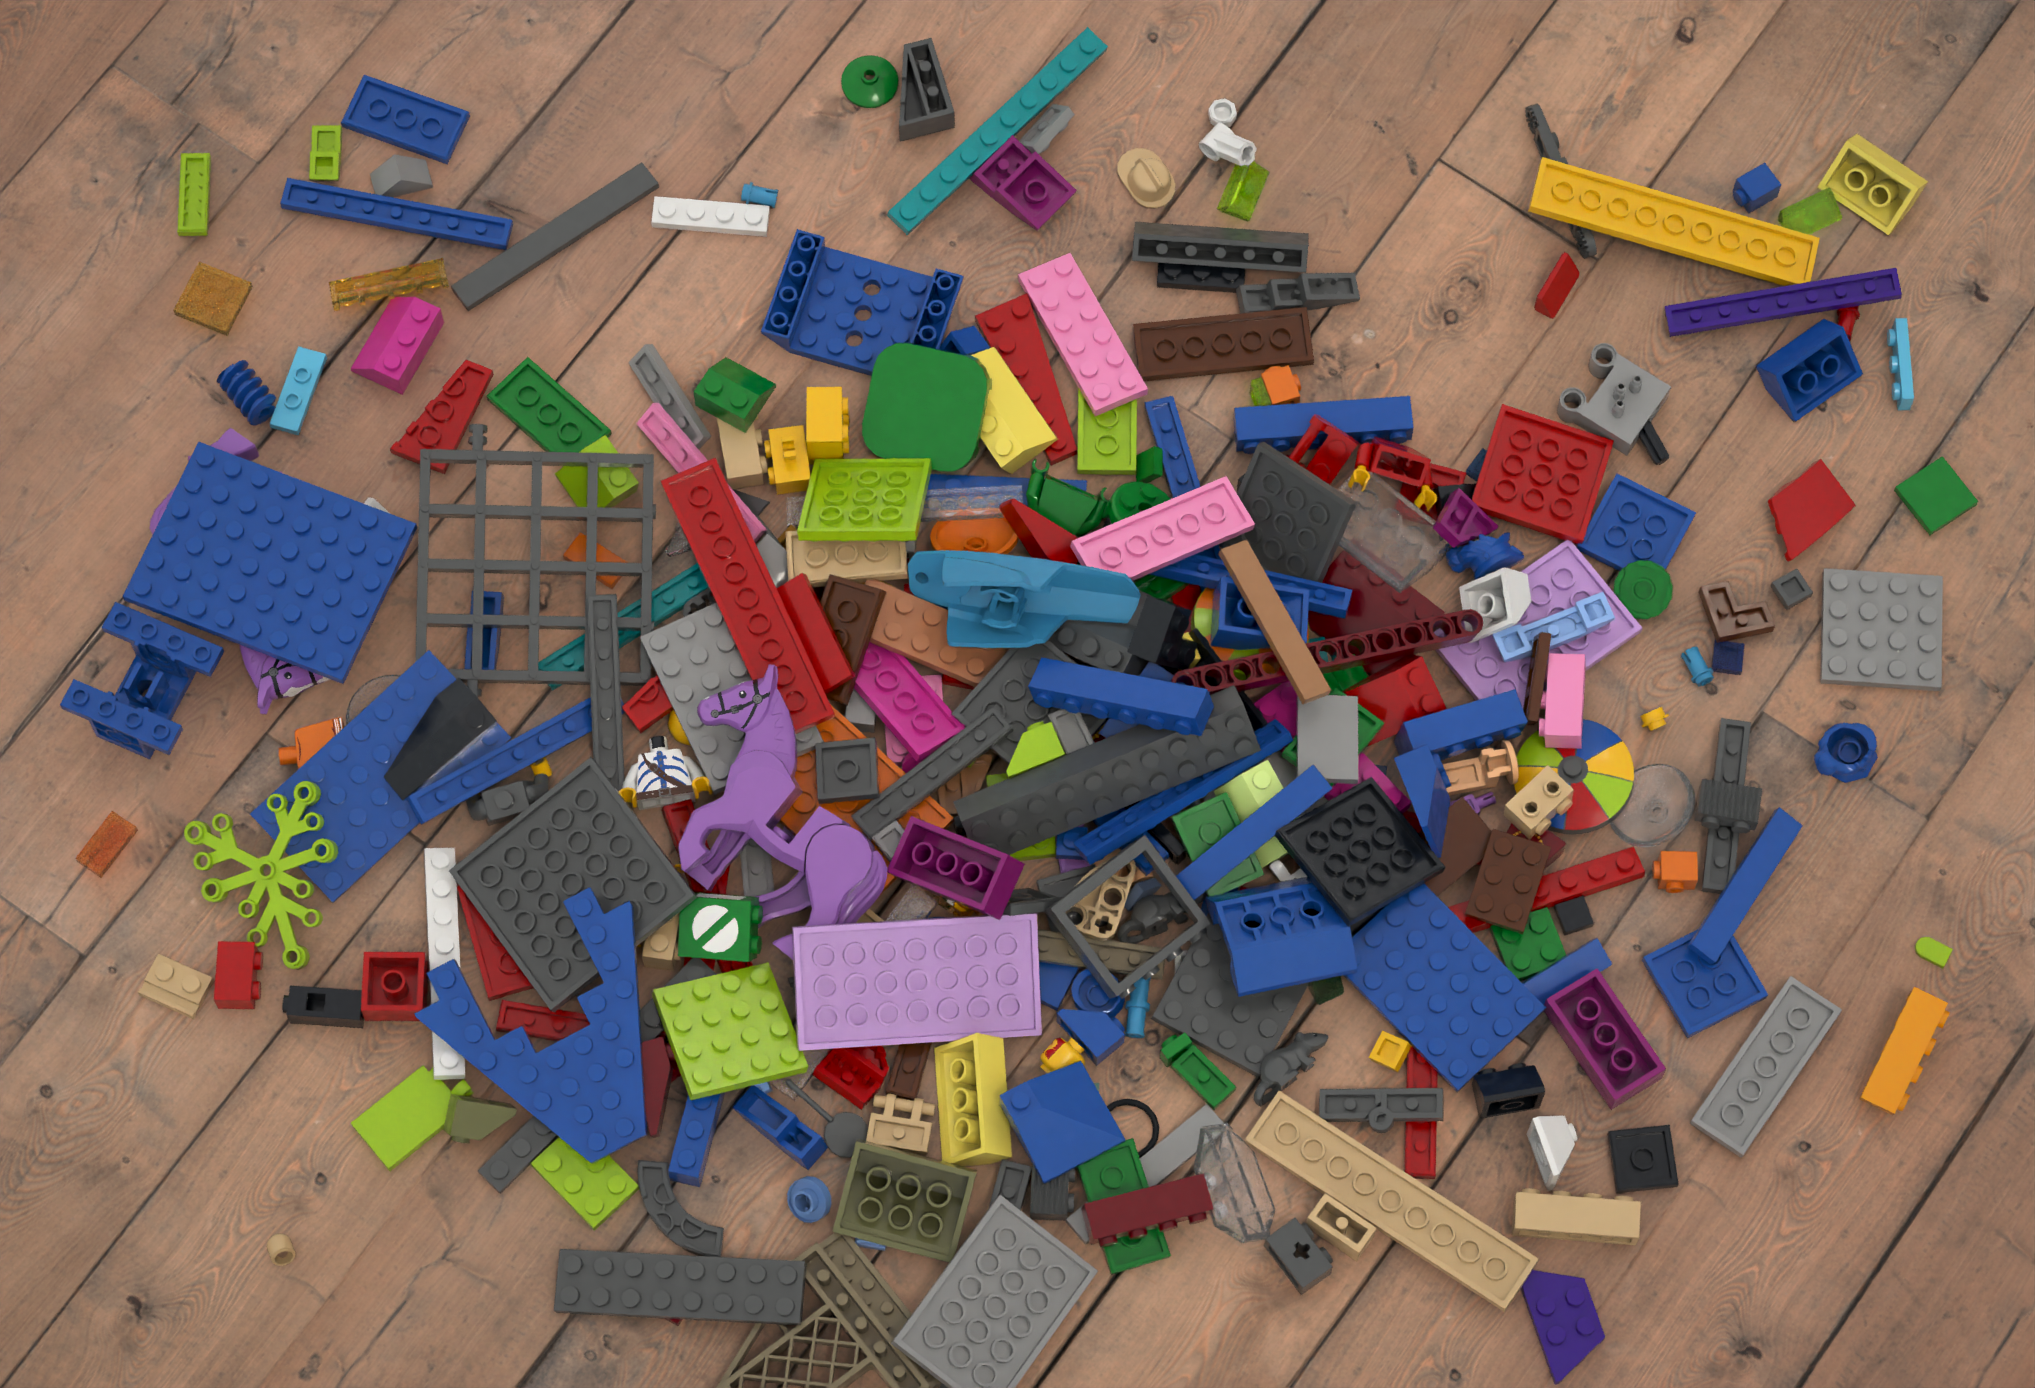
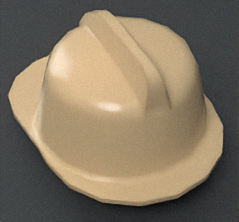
M1135 148L1121 156L1117 165V173L1132 197L1140 205L1147 208H1158L1165 206L1172 199L1175 193L1173 176L1160 157L1153 151Z

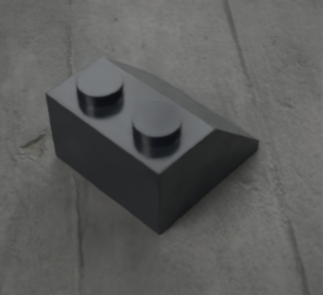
M1525 1063L1513 1064L1508 1067V1070L1498 1072L1494 1068L1481 1070L1478 1072V1075L1474 1076L1472 1081L1479 1119L1539 1109L1545 1095V1088L1535 1065L1526 1066Z

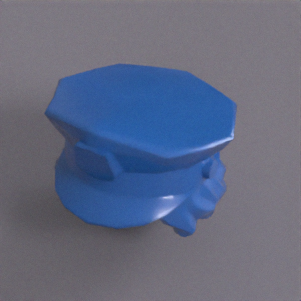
M1506 532L1499 538L1479 534V540L1477 541L1469 540L1467 545L1449 548L1446 553L1448 565L1456 573H1461L1465 569L1471 568L1474 573V580L1504 567L1510 569L1524 559L1523 552L1513 545L1510 546V532Z
M1839 723L1824 733L1818 742V752L1814 755L1817 770L1821 775L1833 776L1844 783L1866 778L1878 758L1875 751L1877 747L1876 736L1873 730L1864 724Z

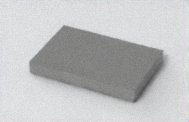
M1297 695V777L1314 764L1329 783H1358V696L1326 695L1303 705Z

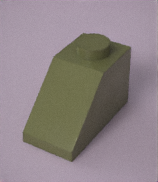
M451 1094L443 1130L452 1136L451 1140L456 1142L470 1143V1139L481 1140L514 1117L517 1109L510 1103Z

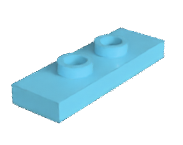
M298 346L270 421L271 428L299 435L326 363V354Z

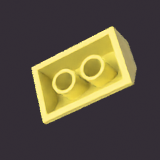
M1856 134L1845 142L1818 185V188L1887 235H1890L1914 205L1928 181Z

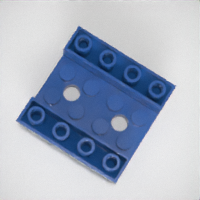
M1308 877L1205 897L1213 925H1220L1231 957L1230 974L1238 997L1357 973L1350 926L1348 927ZM1312 908L1318 911L1319 914L1310 916L1304 913V911ZM1247 921H1256L1260 925L1256 928H1250L1245 923Z

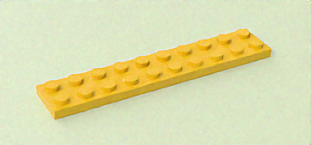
M1542 157L1539 163L1528 212L1782 286L1811 281L1820 240L1819 237Z

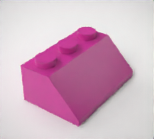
M392 297L352 365L351 371L403 395L444 324L441 308L417 297Z

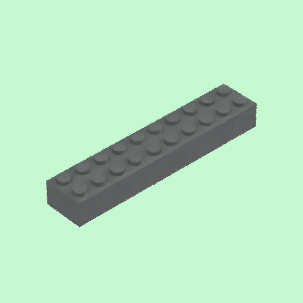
M1233 685L1210 695L1214 708L1202 736L1193 734L1182 735L1176 731L1167 729L1156 730L1147 725L1139 724L953 801L968 839L1010 855L1261 751L1246 709L1235 686Z

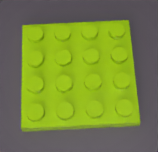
M931 458L815 459L797 529L798 541H917L932 471Z
M769 962L653 989L652 998L690 1100L807 1072L808 1064L803 1051H799L797 1048V1035Z

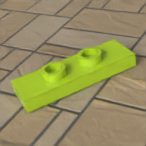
M181 153L177 230L179 236H208L210 153Z

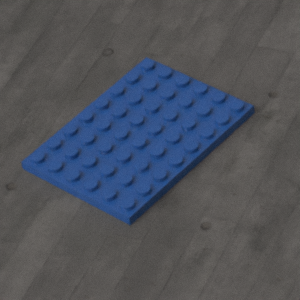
M198 442L123 594L124 601L344 684L412 541L417 525L390 513Z

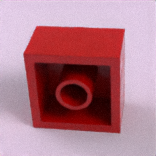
M364 952L361 1012L365 1021H420L414 1013L427 1007L428 976L426 973L429 972V961L425 952Z

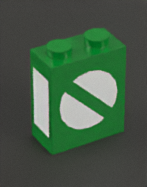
M694 892L698 898L681 910L679 914L678 956L750 962L757 958V954H760L762 948V938L758 936V924H761L763 918V907L759 906V897Z

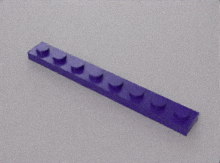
M1897 268L1668 305L1665 306L1664 311L1669 337L1896 300L1901 299L1902 292Z

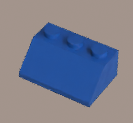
M1826 319L1815 324L1756 366L1765 389L1790 419L1795 422L1863 375L1844 327Z

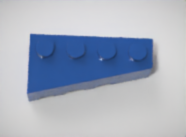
M1516 689L1403 722L1394 739V743L1399 756L1428 744L1432 755L1438 753L1442 761L1475 748L1489 746L1494 741L1503 738L1505 740L1516 738L1522 734L1521 732L1528 721Z

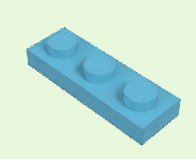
M1895 318L1892 328L1887 330V345L1892 346L1893 356H1890L1889 369L1890 373H1895V383H1892V399L1897 400L1898 410H1910L1914 401L1908 323L1907 318Z

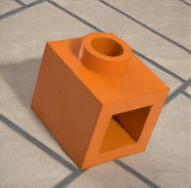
M1289 365L1284 367L1273 366L1266 369L1264 373H1261L1260 387L1267 405L1297 404L1300 402V380L1297 374L1292 375Z
M1661 851L1658 860L1653 861L1652 877L1653 879H1658V889H1666L1668 893L1694 890L1698 882L1697 852Z

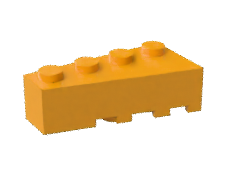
M1913 987L1906 999L1907 1002L1900 1012L1894 1029L1887 1039L1880 1054L1881 1056L1875 1064L1859 1098L1891 1115H1894L1896 1110L1903 1111L1910 1097L1905 1091L1910 1082L1916 1084L1923 1070V1067L1918 1064L1923 1054L1930 1055L1937 1041L1932 1038L1936 1027L1943 1028L1950 1014L1949 1011L1945 1010L1947 1002L1916 987Z

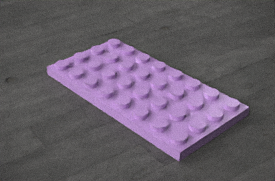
M1037 913L1015 916L1003 914L1000 920L988 915L792 927L797 1048L799 1051L955 1041L975 1033L1000 1038L1042 1035Z

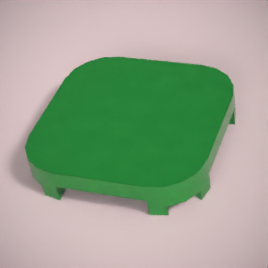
M896 343L886 347L878 355L873 367L862 423V436L866 446L875 455L884 459L931 458L932 470L953 472L966 467L976 458L980 447H978L988 394L989 390H992V378L990 379L986 367L979 361L980 359L971 355H963L913 343Z

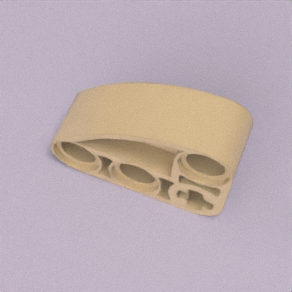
M1110 859L1102 862L1101 864L1090 870L1083 878H1081V880L1076 885H1078L1081 881L1087 878L1090 874H1092L1094 871H1096ZM1134 860L1126 865L1130 871L1128 876L1119 877L1114 874L1065 912L1067 914L1075 911L1082 916V922L1075 925L1082 936L1100 941L1113 939L1135 875L1136 865ZM1110 892L1116 893L1120 897L1121 902L1118 905L1111 906L1105 902L1104 895ZM1101 921L1108 922L1107 928L1111 931L1106 930L1105 934H1101L1098 932L1099 927L1095 924L1100 925Z

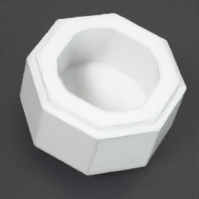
M1227 99L1214 100L1209 107L1208 115L1212 125L1215 126L1217 123H1222L1227 127H1231L1236 120L1237 112L1234 103Z

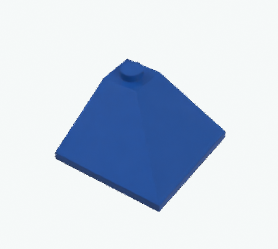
M1081 1061L1028 1080L999 1095L1000 1107L1043 1184L1126 1141Z

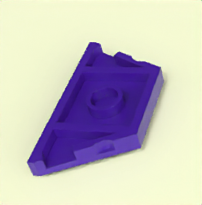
M1533 1270L1521 1287V1291L1553 1382L1556 1385L1605 1339V1334L1585 1278Z

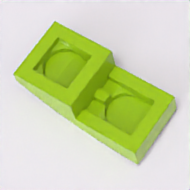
M312 125L310 181H339L342 149L341 125Z

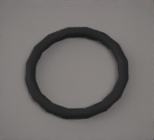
M1121 1099L1114 1101L1107 1106L1109 1111L1119 1106L1131 1105L1144 1110L1151 1119L1153 1126L1152 1138L1148 1145L1138 1152L1139 1158H1141L1155 1146L1158 1140L1160 1127L1157 1117L1149 1106L1138 1100Z

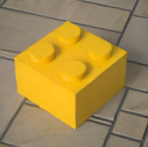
M807 387L806 443L809 464H814L815 459H844V454H849L848 397H843L842 387Z

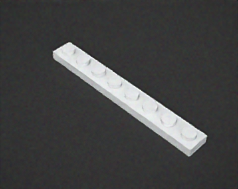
M424 848L429 971L452 959H455L460 967L457 884L449 872L456 865L455 848ZM429 980L430 1005L439 1001V998ZM432 1031L434 1080L465 1079V1058Z

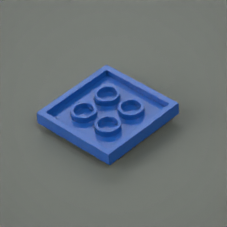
M1616 473L1588 524L1583 543H1578L1577 549L1618 571H1621L1629 563L1638 560L1654 561L1666 570L1691 525L1696 512Z
M1697 930L1644 956L1642 959L1687 1038L1766 999L1768 996L1767 991L1734 936L1731 937L1717 961L1712 965L1687 947Z

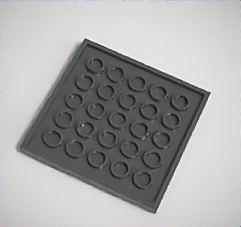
M592 757L587 759L449 870L548 1008L553 1012L557 1011L600 976L563 903L564 900L591 887L604 913L630 901L633 905L635 944L637 947L698 898Z

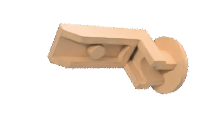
M1508 740L1501 742V749L1494 750L1493 748L1481 750L1477 758L1443 764L1451 786L1446 788L1449 796L1496 787L1499 777L1505 775L1509 784L1513 785L1517 783L1519 777L1516 753L1511 742Z

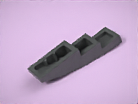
M1302 273L1297 279H1270L1267 284L1239 285L1236 289L1240 313L1300 307L1314 310L1360 300L1355 273Z

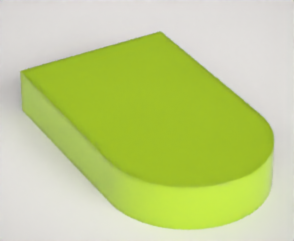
M1930 937L1920 938L1915 945V952L1919 957L1942 969L1953 950Z

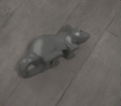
M1171 892L1165 895L1143 897L1135 904L1131 919L1120 926L1118 939L1120 942L1137 944L1152 936L1166 932L1168 930L1167 924L1173 919L1177 924H1183L1188 921L1187 915L1184 914L1186 910ZM1205 893L1195 900L1196 904L1205 900V897H1207ZM1132 930L1141 931L1139 935L1127 936Z
M1298 1032L1294 1042L1290 1045L1267 1054L1260 1067L1261 1081L1254 1094L1255 1103L1260 1107L1265 1105L1275 1097L1278 1091H1283L1297 1080L1296 1076L1299 1074V1069H1302L1304 1072L1310 1070L1314 1066L1313 1063L1316 1059L1309 1057V1055L1325 1046L1328 1035ZM1272 1088V1091L1264 1095L1266 1090Z

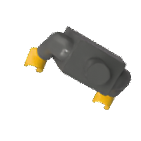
M544 757V760L539 764L533 763L530 765L535 776L534 781L522 780L483 791L481 795L478 793L467 799L466 804L471 817L476 821L486 819L488 826L512 820L549 791V777L553 772L547 758Z

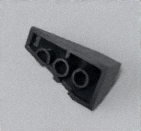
M458 678L434 698L384 775V779L402 801L405 800L497 726L496 719L478 697Z

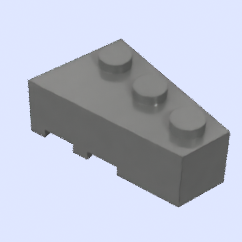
M932 38L904 44L899 118L900 142L955 128V112Z

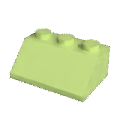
M1266 760L1216 789L1214 794L1218 796L1227 792L1242 823L1284 788L1271 764ZM1275 836L1255 851L1262 868L1289 854Z

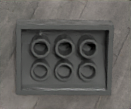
M1139 590L1141 594L1140 601L1128 623L1067 620L1048 640L1068 657L1089 667L1139 676L1149 661L1127 651L1145 600L1149 594Z

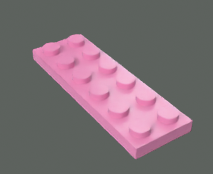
M1071 253L1018 274L1020 285L1025 294L1027 293L1034 310L1094 416L1148 394L1146 384Z
M1227 476L1075 539L1071 542L1070 547L1082 566L1123 573L1133 581L1253 530L1255 523Z

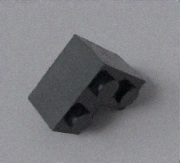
M1147 595L1127 652L1155 664L1180 670L1189 669L1190 664L1194 661L1195 650L1198 645L1197 642L1183 637L1184 632L1188 628L1192 610L1167 600Z

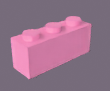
M1549 653L1544 682H1547V691L1542 693L1540 707L1541 709H1546L1545 718L1539 719V736L1545 738V748L1582 749L1586 672L1585 654Z

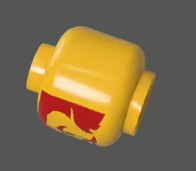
M1060 1037L1056 1038L1040 1055L1041 1062L1043 1063L1040 1068L1046 1073H1050L1079 1061L1085 1065V1059L1081 1055L1084 1049L1072 1037L1068 1041Z

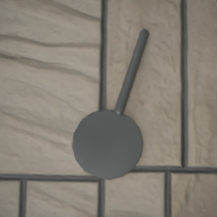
M787 1079L786 1084L828 1121L824 1130V1139L830 1151L839 1157H852L857 1139L866 1141L868 1125L863 1118L850 1112L839 1113L831 1117L794 1082Z

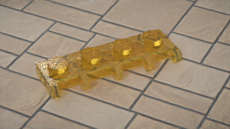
M443 258L329 282L334 311L340 310V306H350L356 302H359L360 306L366 305V300H378L385 296H388L389 300L395 299L394 294H407L413 290H417V294L423 293V288H436L440 285L443 288L449 287Z

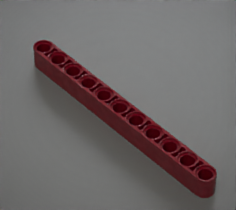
M1466 609L1307 643L1306 646L1322 674L1468 643L1482 630L1483 618L1477 611ZM1461 621L1470 623L1473 631H1466L1462 627ZM1433 627L1443 630L1444 637L1436 636L1433 632ZM1404 633L1412 634L1416 638V644L1409 643ZM1376 639L1384 640L1388 645V650L1381 649L1377 645ZM1348 645L1356 646L1360 651V655H1352L1348 650ZM1273 651L1181 670L1170 680L1173 683L1183 682L1189 686L1208 689L1210 695L1233 685L1237 692L1289 681ZM1319 652H1327L1331 656L1332 661L1326 662L1322 660ZM1262 664H1270L1274 668L1275 674L1266 673L1262 668ZM1239 669L1243 671L1246 675V680L1237 679L1233 670ZM1205 676L1214 677L1218 686L1208 685L1205 681Z

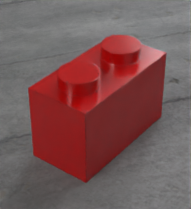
M218 941L214 1002L218 1009H255V999L260 1000L261 982L257 981V970H262L263 953L259 952L255 942Z

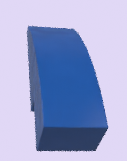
M473 591L471 596L470 614H473ZM484 591L483 615H503L504 595L502 592ZM467 628L464 669H472L473 628ZM483 628L482 670H496L501 628Z
M752 1085L733 1106L734 1110L755 1129L807 1170L812 1167L828 1148L819 1134L800 1122L794 1113L755 1085Z

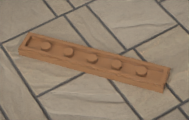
M1247 539L1221 549L1219 552L1221 560L1302 704L1304 705L1329 695L1331 688Z

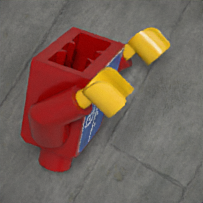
M1374 437L1372 442H1365L1360 445L1357 451L1355 470L1348 482L1350 488H1352L1354 482H1357L1362 486L1361 491L1363 492L1370 479L1368 472L1370 471L1418 486L1421 493L1414 501V505L1418 509L1425 504L1427 511H1429L1437 501V495L1431 490L1433 485L1430 458L1413 448L1378 437Z

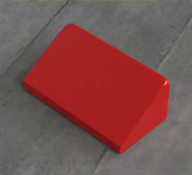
M1562 253L1537 295L1534 306L1535 311L1552 319L1555 318L1579 277V270L1568 253Z

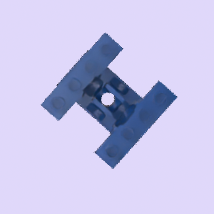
M115 602L102 629L110 635L131 643L136 657L115 696L113 692L108 691V693H105L73 679L60 706L65 711L89 720L96 736L147 759H151L155 749L170 755L183 731L182 726L171 721L196 672L209 677L212 676L224 653L223 647ZM148 689L146 695L142 696L143 692Z

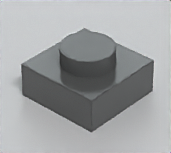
M1798 569L1771 583V588L1786 610L1810 598L1813 594V591Z

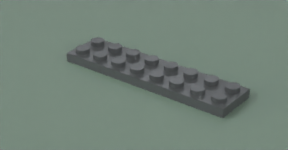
M560 1249L554 1311L556 1313L801 1325L807 1263L805 1261Z

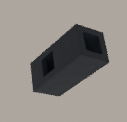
M290 985L289 995H284L282 1010L283 1013H286L291 1024L362 1029L364 1027V1017L361 1012L362 990Z

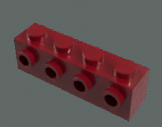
M1204 1173L1084 1203L1081 1208L1090 1244L1099 1243L1100 1247L1118 1243L1117 1238L1129 1235L1130 1240L1148 1235L1147 1230L1159 1228L1160 1232L1169 1231L1177 1228L1178 1222L1189 1220V1224L1206 1221L1207 1215H1210L1214 1210Z

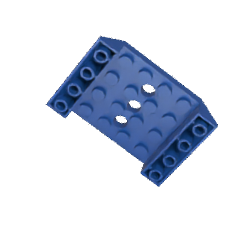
M797 229L761 329V334L789 353L872 376L873 367L878 355L886 347L893 344L913 343L940 349L964 276L936 268L933 277L842 252L825 247V237ZM872 284L878 286L880 291L878 294L871 296L866 294L864 289ZM860 310H867L871 313V317L866 321H860L855 317V314ZM857 335L863 341L858 346H850L846 340L850 336Z

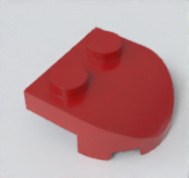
M882 1046L834 1048L815 1067L812 1075L862 1110L879 1092L889 1070L886 1051Z

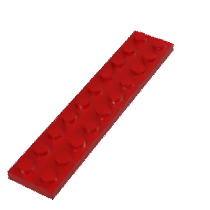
M716 458L661 480L663 490L751 680L763 678L769 664L777 666V689L790 711L795 734L835 718L830 702Z

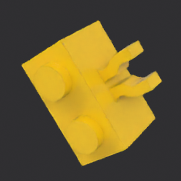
M804 426L768 429L769 440L764 441L766 458L772 457L773 467H768L769 484H776L777 495L807 491L810 469Z

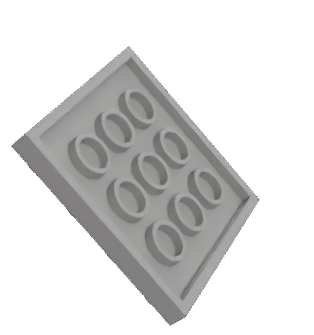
M1824 568L1822 572L1820 683L1940 691L1942 688L1943 576Z

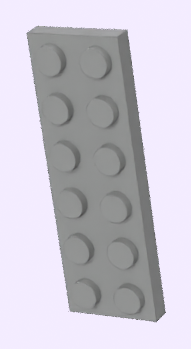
M1790 976L1701 1105L1690 1124L1742 1158L1838 1018L1842 1009Z

